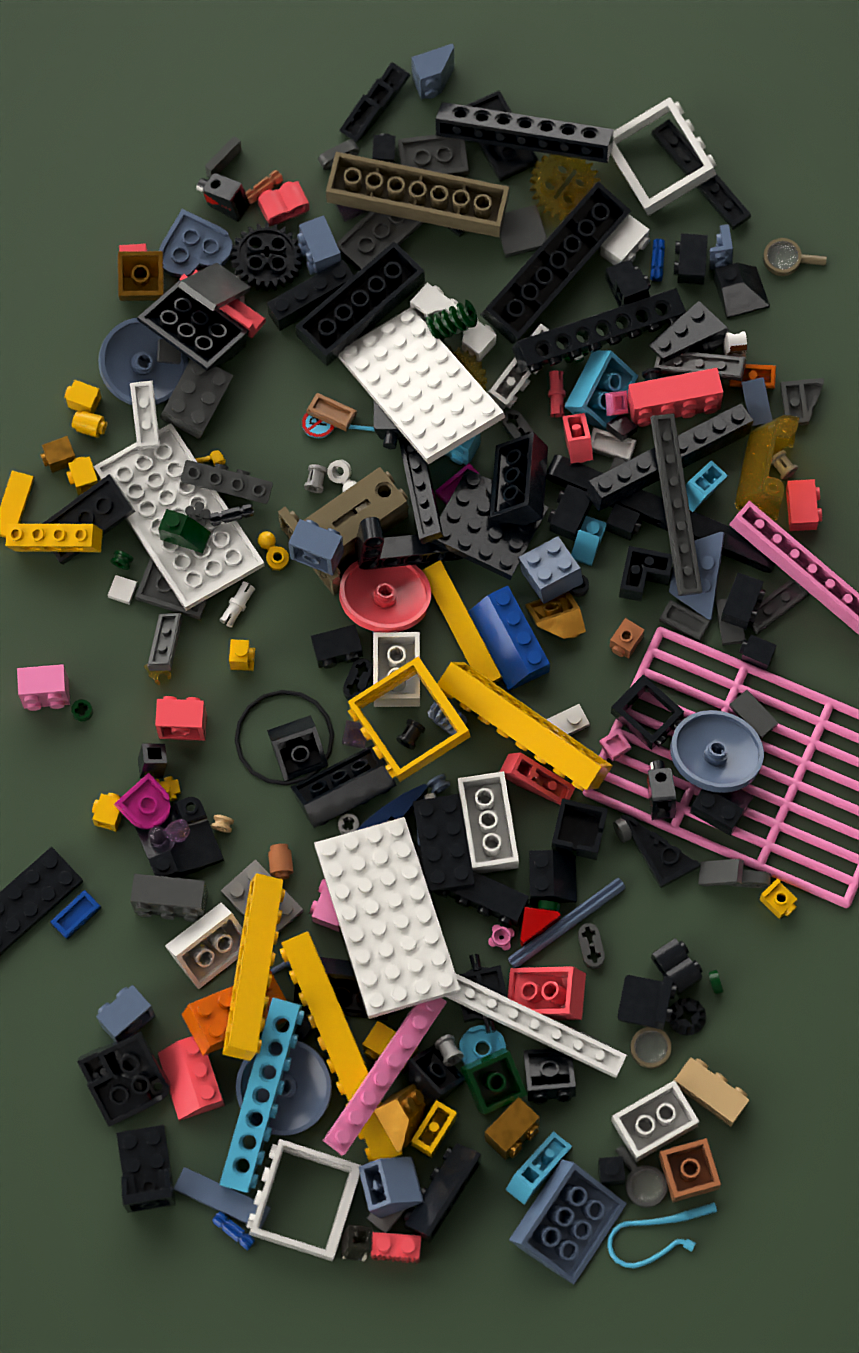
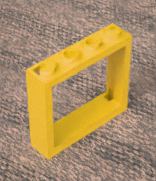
M419 656L348 701L350 710H348L349 715L354 722H360L362 725L361 733L367 741L370 739L375 744L373 747L375 754L379 759H385L388 764L385 766L387 772L392 778L396 776L399 782L471 737L468 728ZM417 674L456 733L400 769L361 709Z

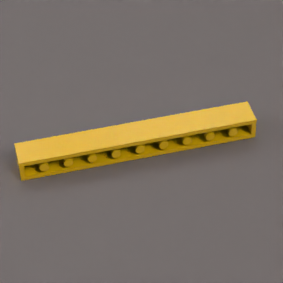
M307 931L281 942L283 948L279 950L284 962H290L293 970L289 971L294 985L298 983L302 992L298 993L303 1006L308 1005L311 1014L308 1015L311 1026L313 1029L317 1027L321 1035L317 1037L322 1051L327 1049L330 1059L326 1061L331 1072H336L340 1081H337L336 1084L341 1095L346 1094L348 1101H350L369 1072L310 933ZM373 1112L358 1134L360 1140L365 1139L368 1146L364 1150L369 1162L380 1158H394L403 1154V1151L397 1153L376 1113Z

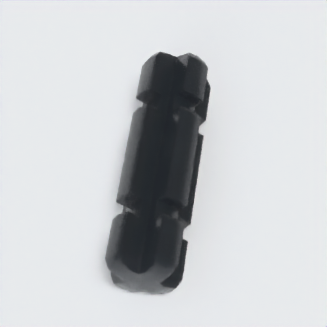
M251 504L243 505L242 508L235 507L221 511L219 514L218 512L209 515L212 526L221 525V522L228 523L240 520L244 516L245 518L254 515V510Z

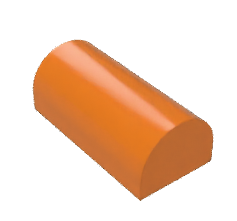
M746 364L742 381L729 380V387H742L741 382L764 377L766 389H775L776 366Z

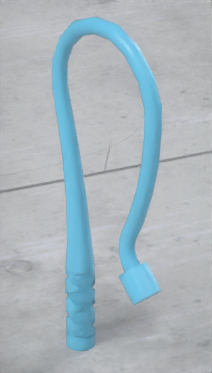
M711 1203L662 1218L619 1223L608 1237L607 1247L609 1254L616 1263L623 1267L638 1268L661 1258L678 1244L684 1245L685 1249L692 1252L696 1245L695 1242L689 1239H677L648 1259L637 1263H626L615 1255L612 1245L615 1234L623 1227L686 1221L717 1212L716 1205Z

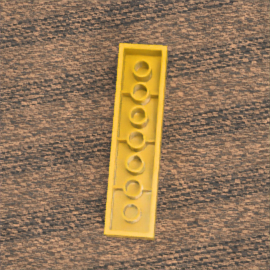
M451 662L437 683L447 698L453 699L454 697L460 702L459 706L468 712L474 711L479 715L478 719L486 725L491 723L497 727V733L505 738L510 736L516 741L515 745L524 751L530 750L535 754L534 758L544 765L548 763L553 766V772L563 778L567 776L573 780L571 784L581 791L584 789H598L613 767L612 764L465 662Z

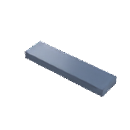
M186 1167L183 1168L174 1187L175 1191L245 1224L248 1223L250 1214H255L258 1205L254 1204V1199L222 1186L220 1183ZM269 1206L265 1207L259 1229H262L270 1213L271 1207Z

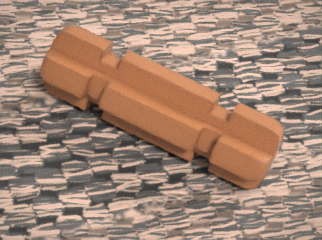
M277 170L269 174V178L265 177L253 186V190L249 189L245 192L250 204L257 201V197H260L264 191L273 189V185H278L283 181L280 172Z

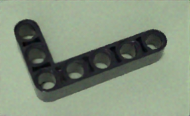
M377 517L365 518L359 524L355 550L360 569L369 570L435 563L439 560L444 562L463 559L431 542L422 544L418 534L384 538L380 519Z

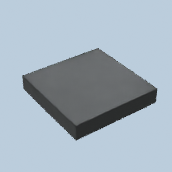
M537 205L505 212L500 233V241L505 257L537 250L545 242L547 237Z

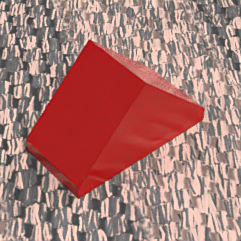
M525 907L520 938L521 947L558 922L561 918L558 911Z

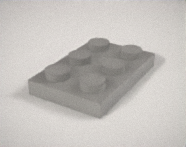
M256 859L221 890V893L244 917L250 882L255 874L258 873L272 877ZM286 891L283 902L279 905V910H282V916L279 924H276V931L280 933L303 912L301 906Z

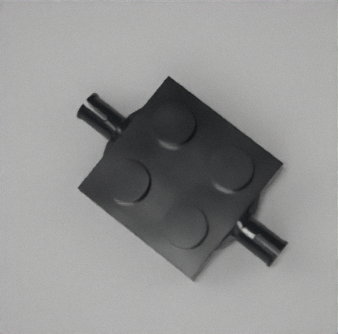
M473 954L470 955L472 969L458 975L508 998L501 965L490 968L481 967L479 954H475L476 963ZM461 1005L464 1023L484 1020L486 1033H490L489 1024L492 1033L496 1032L493 1019Z

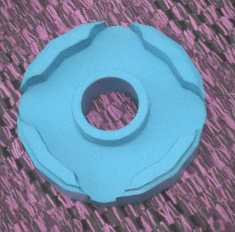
M477 1025L467 1030L459 1042V1051L464 1055L462 1062L467 1065L502 1048L506 1049V1043L502 1034L497 1030L492 1033L491 1026H489L490 1033L487 1034L485 1025ZM479 1043H486L490 1049L487 1054L480 1055L476 1052V1046Z

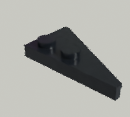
M626 814L621 816L630 827L632 839L660 888L700 868L698 861H694L683 854L682 850L670 845L667 840L655 832L649 831L634 818L628 817Z

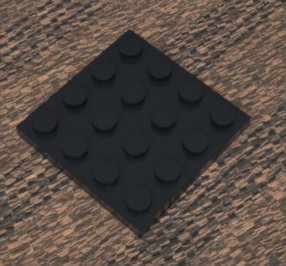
M466 469L440 516L444 537L430 542L511 580L520 563L518 557L525 554L542 520L524 526L492 520L490 518L493 480ZM544 505L543 518H544V516H545V514L547 513V510H548V507L545 506V505Z

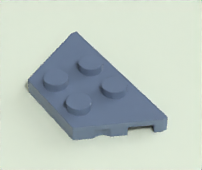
M718 532L695 540L702 586L701 594L678 596L674 565L672 568L669 593L708 620L713 618L724 532Z

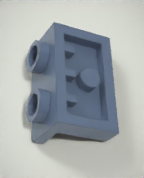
M729 224L720 225V234H716V247L710 248V270L732 264L733 247Z

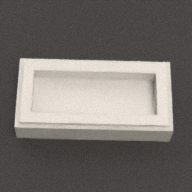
M593 428L591 434L592 452L611 458L616 456L626 461L631 460L637 440L626 438L620 441L610 432Z

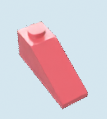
M521 752L508 754L500 772L504 771L505 778L510 782L558 805H561L562 799L570 800L576 788Z

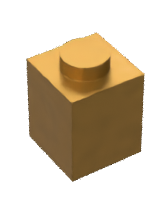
M68 436L42 445L44 453L40 454L45 467L50 466L52 473L69 467L68 463L76 458Z

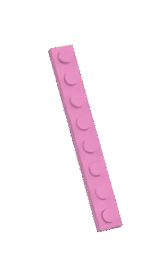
M443 998L414 1005L323 1141L340 1155H344L447 1003Z

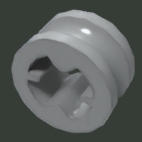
M353 814L341 816L338 821L340 833L343 835L356 831L359 828L357 817ZM349 820V823L350 821L354 822L352 830H349V828L347 830L344 829L345 821Z

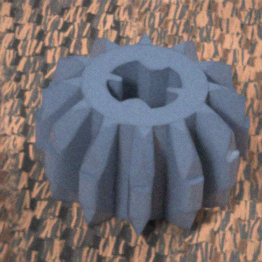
M434 702L430 707L431 709L427 712L428 717L449 735H454L456 731L437 703ZM453 706L457 714L460 716V718L466 725L467 718L462 714V712H460L456 707Z

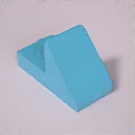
M585 516L582 527L578 530L571 553L575 561L592 566L606 530V522Z

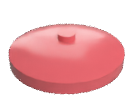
M357 560L347 568L341 578L339 599L344 612L359 626L374 632H401L415 626L424 618L430 605L431 587L426 575L416 565L363 570L359 568Z

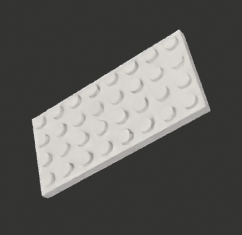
M411 307L346 346L338 354V358L428 464L505 418L501 408L440 339L433 337L427 324Z
M172 423L159 430L161 448L138 450L136 442L93 466L100 480L108 474L114 477L136 511L126 518L127 522L187 611L265 565L237 521L221 522V525L212 526L210 519H204L206 521L204 527L211 532L204 553L160 540L158 528L166 509L185 514L187 506H192L195 509V503L202 502L204 510H210L211 514L216 512L219 514L221 511L228 510V507L217 491L181 482L185 461H197Z
M405 817L315 842L314 846L368 1018H374L459 993L460 986Z

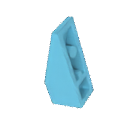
M553 1131L514 1174L505 1190L525 1205L572 1146Z

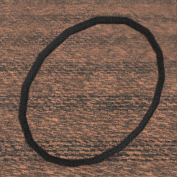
M279 690L263 694L247 706L237 722L235 744L239 759L252 775L266 783L288 786L313 776L321 769L290 781L268 779L254 771L244 759L239 743L241 724L250 709L265 698L281 694L300 696L314 704L325 717L330 734L328 750L325 755L326 760L332 752L334 732L329 715L318 701L301 692Z

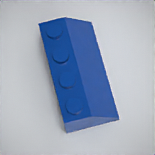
M509 586L487 595L468 611L503 677L502 681L508 692L549 672L550 663Z

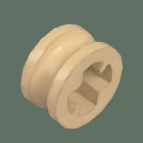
M214 815L215 823H212L211 828L220 832L231 833L232 828L230 826L234 824V820L227 816Z

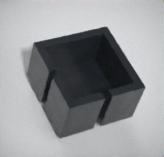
M562 799L551 850L571 855L574 850L577 851L576 856L597 860L608 809Z

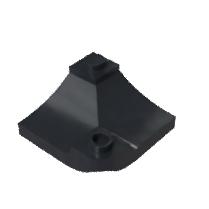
M187 797L177 801L170 807V813L165 822L156 828L141 829L135 826L154 876L172 878L180 876L182 878L224 861L203 805L195 797ZM189 805H194L195 809L193 811H188L187 807Z
M141 1031L107 1046L99 1047L79 1057L77 1061L88 1082L87 1086L108 1127L160 1102L168 1095L170 1090V1082L164 1070L158 1065ZM161 1083L163 1088L156 1089L154 1084Z

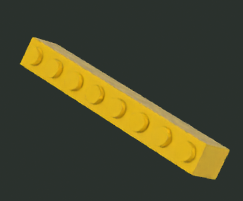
M256 873L250 882L222 1055L251 1061L254 1055L260 1052L262 1040L259 1039V1034L263 1031L265 1025V1018L262 1017L263 1010H266L269 996H266V989L270 987L272 974H269V969L273 966L275 960V953L272 950L273 945L277 943L279 932L276 931V924H279L282 916V910H279V905L283 902L285 896V889H282V879Z

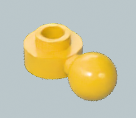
M269 531L262 532L258 536L257 541L261 548L268 551L266 555L268 566L276 571L283 570L289 563L288 552L282 547L275 546L276 539L273 533ZM280 554L282 559L275 561L273 559L274 555Z

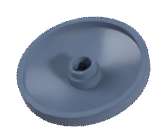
M132 318L118 324L106 336L99 351V371L110 392L121 401L132 405L130 383L153 381L155 405H160L170 399L188 365V357L181 352V363L179 365L157 362L158 340L162 338L139 322L137 318Z
M700 711L686 717L676 727L670 744L671 758L678 772L693 785L712 792H733L748 786L759 774L764 759L762 741L757 732L743 719L723 711Z
M298 1040L295 1048L290 1049L288 1057L292 1058L289 1071H284L282 1081H285L282 1095H277L275 1104L279 1106L275 1119L271 1118L269 1127L272 1128L271 1134L292 1135L309 1129L324 1115L331 1100L332 1078L325 1060L314 1048ZM274 1042L271 1045V1052L279 1056L283 1051V1047L279 1042ZM256 1054L251 1061L244 1060L237 1074L236 1095L240 1108L242 1107ZM268 1065L264 1070L265 1076L273 1079L276 1075V1069L272 1065ZM262 1088L258 1092V1098L262 1102H267L270 1094L268 1090ZM254 1112L251 1116L252 1123L257 1126L261 1125L263 1116L259 1112Z

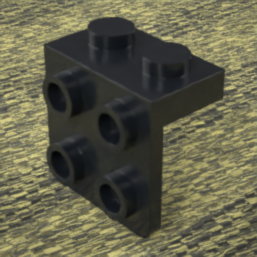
M627 975L624 980L617 1015L618 1020L663 1030L665 1022H670L672 1008H668L669 999L674 1000L677 986L672 985L674 977L664 975L662 982Z

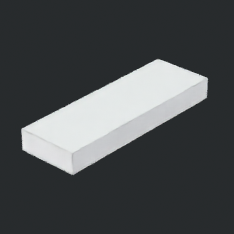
M153 381L130 383L138 450L161 448Z

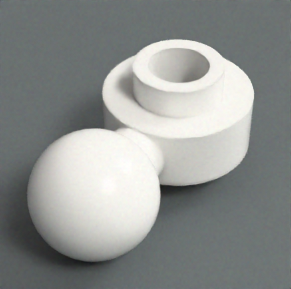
M336 460L329 465L327 469L328 477L335 483L343 484L342 492L357 483L349 479L351 467L348 462ZM338 467L343 468V475L338 473Z

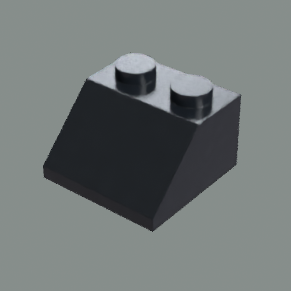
M311 715L267 730L284 781L328 766L317 728Z
M701 789L691 806L690 813L731 836L754 796L742 789L726 793Z
M529 850L530 903H537L538 900L556 903L577 902L575 855L555 850Z

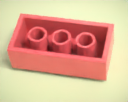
M718 368L629 384L627 401L631 421L640 427H645L651 424L650 417L653 415L674 414L675 418H691L699 413H715L721 409L723 388Z

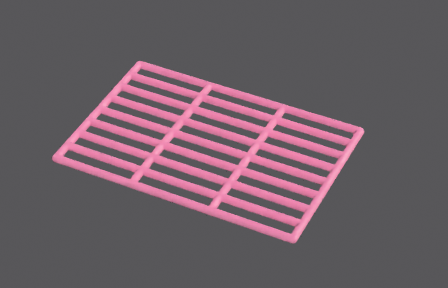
M658 627L631 686L644 675L648 679L736 716L738 715L729 705L737 698L739 693L742 694L748 690L757 701L816 725L811 737L781 724H778L771 730L807 745L802 757L762 741L764 752L795 764L798 767L792 778L764 765L761 766L759 774L789 786L784 798L751 784L742 788V790L780 807L775 819L751 808H747L743 815L771 827L766 839L738 827L732 833L735 837L761 847L762 850L759 857L755 860L679 827L684 815L707 825L710 824L690 813V801L693 795L698 796L701 788L676 776H673L674 786L685 790L681 801H676L675 818L672 819L671 823L662 819L652 820L651 814L599 793L594 789H584L583 795L729 859H741L744 861V865L750 868L768 872L771 874V877L778 878L780 881L843 908H849L859 887V855L784 823L788 811H791L859 840V830L793 802L799 790L859 816L858 805L802 782L806 770H809L859 792L858 781L811 762L815 750H818L859 768V757L819 741L825 729L859 743V733L828 721L833 709L858 720L859 710L664 627ZM662 638L669 639L739 669L735 680L728 679L658 649ZM653 658L660 659L730 689L726 700L714 697L649 669ZM747 674H752L825 705L820 717L743 685ZM645 691L639 697L641 700L669 711L649 692ZM631 706L625 711L635 721L655 730H658L664 724L632 710ZM679 706L682 710H684V718L696 713L682 706ZM615 719L609 734L619 729L629 743L672 761L669 749L656 745L651 750L634 734L622 730L623 724ZM672 729L667 735L673 737L674 730ZM602 748L599 756L607 761L609 756ZM624 754L615 760L647 775L648 771L651 770L650 765ZM610 772L604 779L609 783L649 799L648 789ZM781 831L858 864L853 877L775 844L779 832ZM773 852L849 885L845 896H839L767 865L766 862L770 853Z

